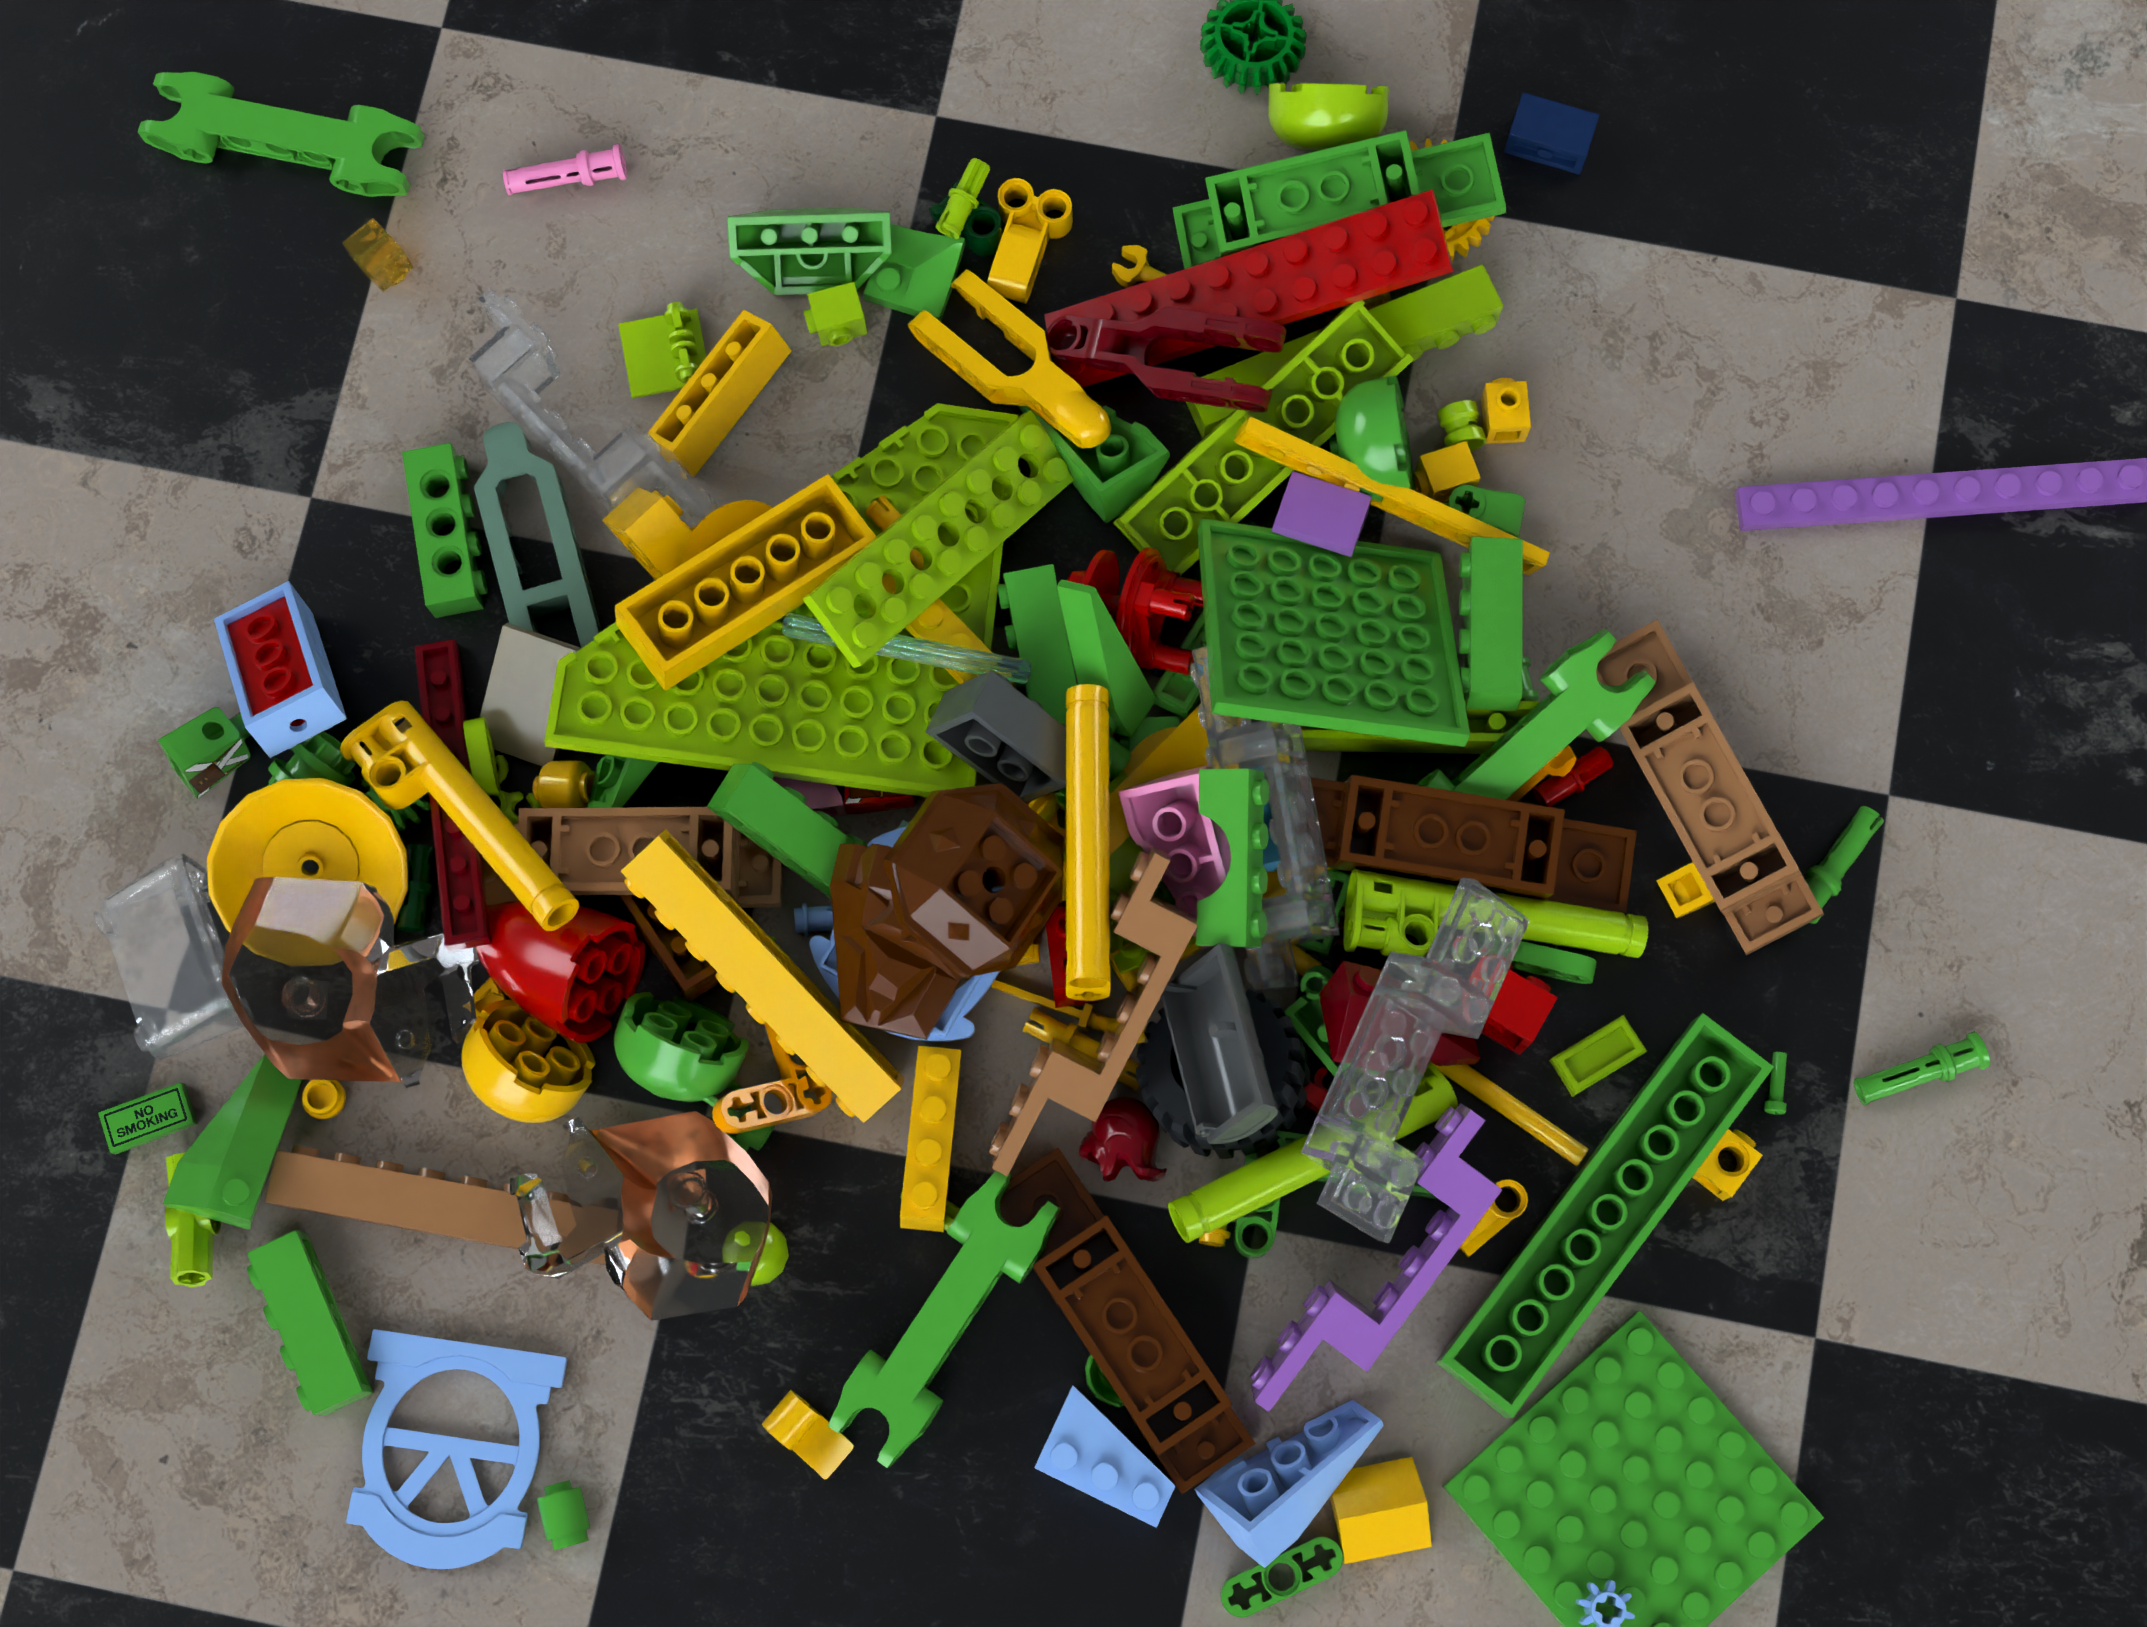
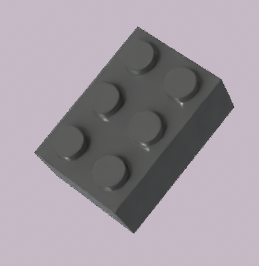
M992 670L945 691L925 731L927 734L992 783H1003L1025 803L1066 787V725L1059 723L1046 713L1038 702L1024 696L1011 685L1006 677L996 674Z

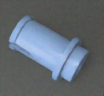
M802 903V907L794 908L796 933H804L805 937H809V932L833 930L832 905L807 907V903Z

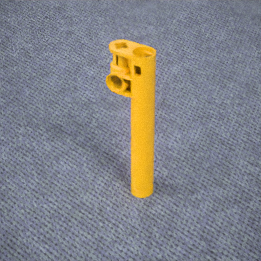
M1080 684L1072 686L1066 691V996L1079 1001H1097L1110 996L1111 984L1109 964V691L1107 688L1095 684Z
M401 700L390 704L344 738L340 746L341 755L348 761H356L362 769V777L376 792L383 805L389 809H403L429 792L544 930H557L573 919L579 909L578 900L566 889L561 880L408 701ZM404 717L405 720L396 727L394 724ZM360 742H364L365 746L361 747ZM398 780L396 783L389 785L391 782Z

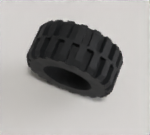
M1253 987L1247 989L1246 997L1251 1008L1250 1012L1264 1056V1064L1273 1097L1277 1104L1278 1113L1272 1121L1250 1136L1224 1144H1208L1207 1137H1201V1135L1196 1134L1164 1006L1158 1011L1161 1016L1158 1023L1151 1021L1144 1031L1148 1043L1139 1044L1136 1057L1141 1065L1136 1068L1137 1082L1142 1088L1141 1095L1164 1132H1168L1173 1141L1181 1147L1186 1148L1190 1145L1195 1154L1208 1157L1211 1154V1150H1214L1219 1159H1228L1234 1157V1151L1242 1150L1245 1156L1256 1153L1257 1148L1255 1145L1266 1140L1270 1146L1280 1139L1277 1131L1282 1126L1290 1129L1297 1120L1293 1112L1294 1108L1301 1109L1305 1105L1307 1094L1303 1086L1306 1087L1310 1084V1070L1306 1064L1309 1059L1305 1047L1290 1017L1286 1016L1283 1008L1274 999L1267 1000L1262 991Z

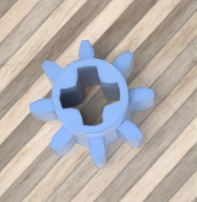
M1607 1580L1604 1591L1599 1590L1594 1583H1587L1590 1594L1586 1600L1581 1598L1575 1600L1578 1605L1584 1606L1586 1614L1580 1618L1579 1624L1589 1625L1594 1623L1596 1627H1621L1620 1624L1625 1618H1635L1634 1614L1626 1611L1625 1602L1629 1601L1632 1597L1631 1594H1615V1581ZM1607 1600L1608 1604L1614 1607V1613L1612 1616L1605 1615L1602 1622V1614L1595 1611L1597 1602L1605 1603Z

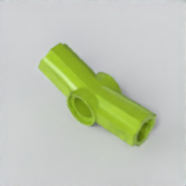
M186 1152L166 1157L168 1186H170L179 1160ZM166 1206L165 1225L171 1240L170 1279L175 1285H185L188 1287L203 1286L208 1280L213 1279V1236L219 1234L221 1222Z

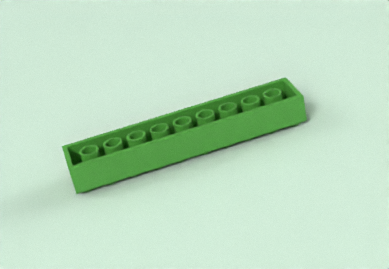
M1704 1013L1695 1018L1435 1363L1504 1418H1513L1774 1066Z

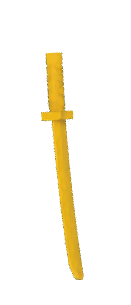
M997 980L990 987L1079 1019L1077 1025L1086 1032L1089 1031L1090 1027L1098 1031L1101 1030L1104 1033L1107 1030L1115 1032L1119 1024L1113 1017H1107L1098 1012L1095 1013L1094 1006L1085 1003L1083 1011L1070 1006L1055 1008V1001ZM1146 1029L1143 1030L1136 1044L1139 1045L1147 1042L1148 1039L1144 1034Z

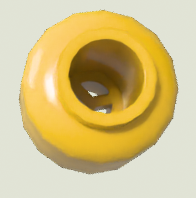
M550 761L542 767L539 776L535 777L533 781V795L540 802L542 808H587L595 772L591 771L588 765L582 761Z

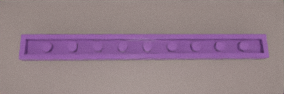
M2147 458L1738 487L1735 492L1740 531L2143 503L2147 502Z

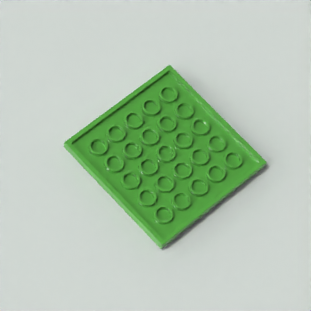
M1201 518L1197 534L1212 714L1465 747L1470 737L1441 553L1358 541L1352 556L1349 557L1274 533L1272 528Z
M1641 1311L1635 1312L1442 1486L1562 1627H1596L1594 1623L1589 1625L1579 1624L1580 1618L1586 1614L1584 1606L1578 1605L1575 1600L1580 1598L1586 1600L1590 1594L1587 1583H1594L1599 1590L1604 1591L1607 1580L1615 1581V1594L1630 1593L1632 1596L1629 1601L1625 1602L1626 1611L1634 1614L1635 1618H1625L1620 1624L1621 1627H1707L1824 1519L1821 1513ZM1606 1600L1605 1603L1597 1602L1595 1611L1602 1614L1603 1622L1605 1615H1613L1614 1607L1610 1606Z

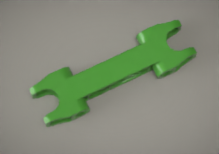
M162 72L155 76L153 85L157 87L159 94L168 100L181 103L179 112L171 119L166 121L145 120L140 123L138 134L145 143L155 148L169 152L183 160L206 164L213 161L216 148H222L332 170L329 178L330 182L335 187L349 193L368 197L408 195L411 184L407 181L406 175L397 169L381 165V161L392 149L398 147L417 149L422 147L425 136L420 126L409 120L397 117L384 109L354 105L350 109L347 121L234 99V87L226 80L212 75L197 72Z
M1605 627L1580 644L1567 649L1546 668L1539 680L1551 693L1455 779L1450 781L1440 769H1436L1424 777L1417 785L1506 800L1585 729L1597 742L1603 741L1631 718L1637 706L1650 692L1656 682L1645 669L1637 672L1628 681L1617 686L1604 685L1597 680L1596 669L1599 661L1611 650L1613 644L1617 641Z
M995 1171L986 1183L966 1200L951 1223L947 1234L963 1246L888 1360L873 1350H869L843 1387L840 1400L828 1427L839 1434L850 1426L862 1409L874 1408L879 1410L886 1417L889 1424L888 1439L877 1459L886 1468L891 1467L904 1451L924 1434L939 1411L943 1399L927 1388L1001 1275L1005 1273L1019 1284L1022 1283L1032 1270L1033 1264L1038 1261L1046 1248L1048 1237L1061 1208L1048 1201L1028 1224L1021 1227L1010 1225L1003 1218L1000 1211L1001 1198L1013 1176L1010 1173L1008 1176H1005Z

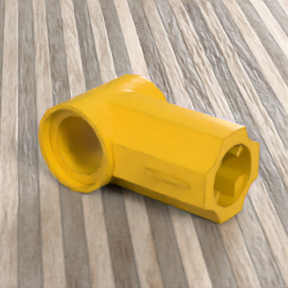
M1510 1179L1495 1183L1498 1187L1511 1189L1515 1193L1517 1198L1516 1207L1513 1211L1506 1213L1496 1206L1495 1201L1492 1203L1459 1248L1467 1257H1470L1508 1223L1522 1215L1528 1204V1196L1520 1183Z

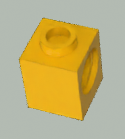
M1467 441L1421 455L1416 470L1412 474L1417 492L1440 503L1448 501L1455 488L1461 485L1477 487L1481 479Z
M1728 1129L1692 1178L1724 1201L1733 1197L1763 1155L1754 1149L1756 1143L1748 1135L1737 1129H1734L1733 1132ZM1721 1150L1729 1151L1736 1158L1737 1166L1734 1172H1727L1721 1168L1718 1162Z

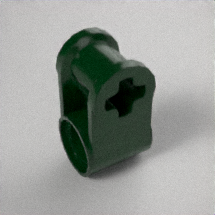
M955 181L952 184V188H957L960 181ZM949 195L939 204L935 203L929 207V213L936 223L948 204ZM977 196L976 199L979 205L976 209H972L960 237L965 238V245L978 256L988 257L996 254L1003 235L1001 219L995 209ZM983 228L992 229L990 233L985 235L976 233Z

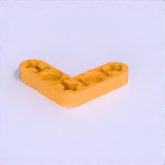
M766 1022L764 1025L782 1080L735 1090L719 1099L713 1107L712 1115L716 1126L724 1133L740 1134L811 1117L827 1108L831 1103L832 1090L826 1084L821 1087L810 1076L806 1078V1075L800 1079L797 1078V1076L806 1072L805 1068L808 1065L806 1063L798 1065L791 1060L789 1054L778 1044L775 1038L778 1034ZM807 1089L808 1092H815L817 1099L813 1101L812 1098H805L803 1091ZM766 1093L774 1094L780 1099L782 1104L780 1114L770 1113L764 1105ZM751 1104V1111L739 1119L737 1116H730L727 1109L731 1106L733 1109L738 1110L746 1108Z

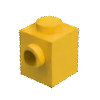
M1505 377L1495 379L1491 383H1486L1480 398L1482 423L1487 440L1486 444L1525 442L1531 429L1527 381L1515 382L1513 378Z

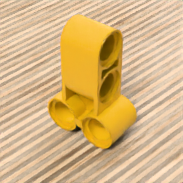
M1012 178L1005 181L998 190L999 213L1006 226L989 273L987 284L1004 298L1026 304L1049 238H1062L1072 228V202L1070 197L1059 189L1047 190L1039 197L1034 196L1032 186L1027 181L1020 178ZM1013 199H1021L1026 202L1023 206L1017 208L1008 205V202ZM1051 210H1060L1064 213V215L1056 219L1049 218L1045 214Z

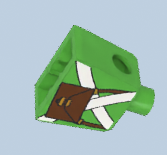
M219 707L209 709L158 739L172 769L196 799L203 796L245 763L251 756L244 741L251 734L244 726L241 712L228 719Z

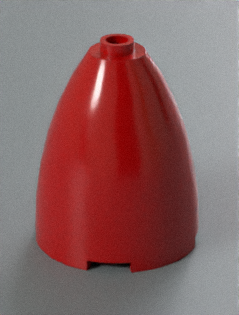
M520 900L487 906L491 944L474 947V950L491 978L503 992L526 1013L572 1041L587 1043L605 1034L612 1027L609 1019L615 1013L623 998L628 999L635 994L642 975L645 944L637 939L634 930L635 925L608 913L579 905V909L571 921L557 930L546 931Z

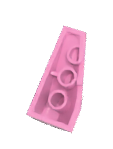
M1213 764L1172 773L1118 791L1129 834L1137 846L1140 844L1146 854L1149 853L1152 846L1168 853L1170 863L1161 879L1175 899V906L1194 915L1196 922L1197 901L1210 896L1222 885L1228 874L1231 862L1230 845L1223 830L1212 819L1198 813L1199 769H1214ZM1201 946V947H1202V949H1205V948H1210V947H1215V946Z

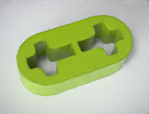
M481 717L463 721L472 777L488 796L500 794L496 760L486 718Z

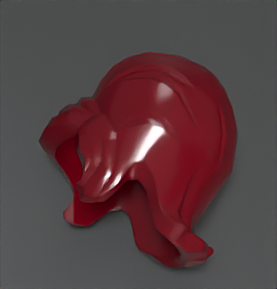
M1117 1097L1106 1101L1096 1122L1092 1121L1091 1131L1087 1132V1135L1081 1141L1079 1157L1097 1163L1100 1166V1172L1103 1174L1105 1182L1115 1180L1120 1170L1125 1166L1130 1167L1138 1179L1151 1182L1165 1177L1167 1172L1166 1168H1157L1155 1164L1161 1134L1159 1123L1149 1108L1141 1101L1130 1097Z

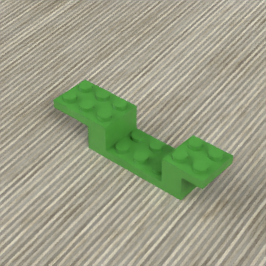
M1406 130L1206 177L1209 199L1173 207L1184 269L1432 189L1437 198L1443 228L1506 213V204L1490 133L1411 151Z

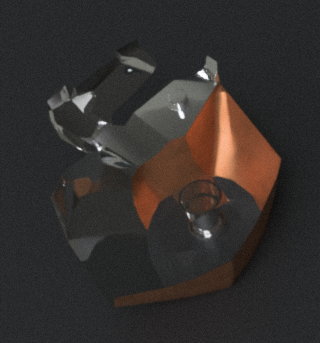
M264 877L255 879L235 919L225 949L221 984L242 1024L271 1063L288 1079L400 1082L408 1088L420 1084V1074L424 1069L425 1060L432 1050L423 988L434 980L443 984L451 1036L457 1043L458 1048H462L468 1031L477 1019L471 968L478 964L479 960L476 947L448 952L444 945L443 932L394 946V918L388 903L380 896L374 886L353 881Z
M693 1111L596 1130H589L580 1117L566 1122L570 1138L567 1155L561 1167L576 1222V1227L567 1237L557 1232L543 1180L538 1178L537 1174H525L514 1177L510 1173V1194L517 1196L527 1240L518 1249L524 1267L530 1273L560 1279L605 1253L606 1270L613 1283L651 1321L737 1307L747 1295L770 1228L772 1191L769 1181L748 1153L726 1133L722 1132L712 1120L702 1114ZM739 1231L747 1233L750 1236V1244L742 1246L735 1241V1233Z

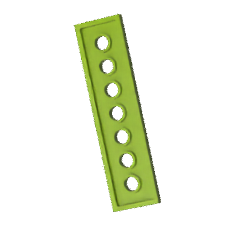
M1029 410L1019 416L803 598V601L853 668L863 665L1074 481L1067 464L1061 458L1050 436L1033 412ZM1019 458H1023L1028 462L1031 470L1029 478L1020 472L1018 467ZM993 480L998 481L1003 486L1005 493L1003 500L998 499L992 491ZM966 503H970L976 508L978 512L977 523H973L967 518L965 514ZM939 526H943L949 531L951 535L950 546L944 545L939 540ZM912 549L919 551L923 556L924 567L922 570L915 568L911 563L910 552ZM884 573L890 574L896 582L894 594L887 592L883 587L882 576ZM855 597H860L866 602L868 606L866 619L858 616L853 606Z

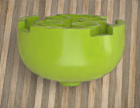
M1284 83L1269 84L1268 116L1270 125L1276 136L1283 143L1291 148L1302 151L1316 152L1379 137L1388 118L1390 87H1372L1371 94H1368L1366 85L1301 83L1292 85L1291 92H1286V84Z

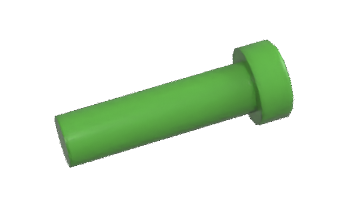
M1773 1052L1772 1065L1774 1068L1771 1071L1769 1101L1764 1103V1111L1774 1115L1786 1113L1787 1104L1783 1102L1787 1054L1783 1052Z

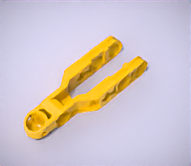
M966 269L951 283V287L956 288L960 295L976 309L977 315L981 319L988 318L1003 331L1008 341L1034 361L1030 370L1021 375L1006 376L926 310H922L908 323L911 333L926 349L993 404L1027 406L1050 426L1057 429L1076 446L1081 448L1098 446L1110 435L1112 428L1108 413L1092 400L1074 379L1052 362L1045 331L973 272Z

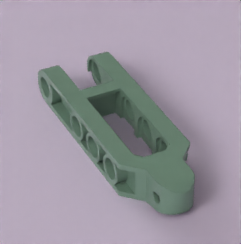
M504 422L494 425L486 430L483 436L488 465L474 485V491L509 623L538 633L535 618L571 608L582 648L593 641V637L600 633L602 628L562 480L556 474L553 464L533 454L532 448L519 425L515 422ZM529 474L531 479L536 481L563 579L523 590L519 574L523 572L512 550L509 537L513 536L512 531L505 520L499 500L503 499L502 495L508 487L506 479Z

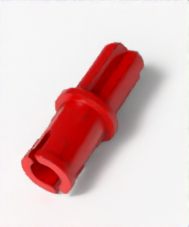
M1596 747L1575 761L1572 770L1564 777L1552 776L1540 785L1533 787V795L1540 806L1552 807L1575 791L1578 793L1585 790L1584 785L1613 766V760L1606 749Z

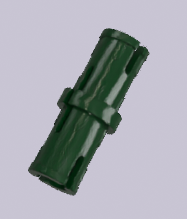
M422 844L407 845L409 889L400 909L397 924L398 930L418 933L425 932L428 897L433 895L434 887L430 884L435 853L434 847Z

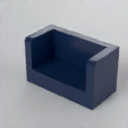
M1522 92L1504 153L1580 175L1599 114Z

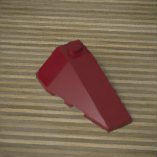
M1343 961L1319 993L1332 1061L1369 1070H1380L1387 1064L1400 1063L1403 1068H1414L1418 1062L1430 1061L1436 1066L1476 1064L1480 1059L1471 1025L1382 970Z

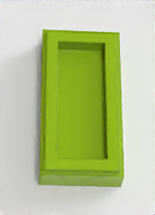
M1622 1015L1554 1056L1549 1061L1573 1097L1645 1054L1647 1050L1625 1016Z

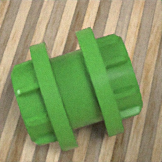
M322 731L291 748L295 754L288 762L277 758L274 759L268 767L269 772L273 775L268 781V785L283 779L325 778L349 787L355 780V775L351 770L356 764L355 761H348L341 755L340 741Z

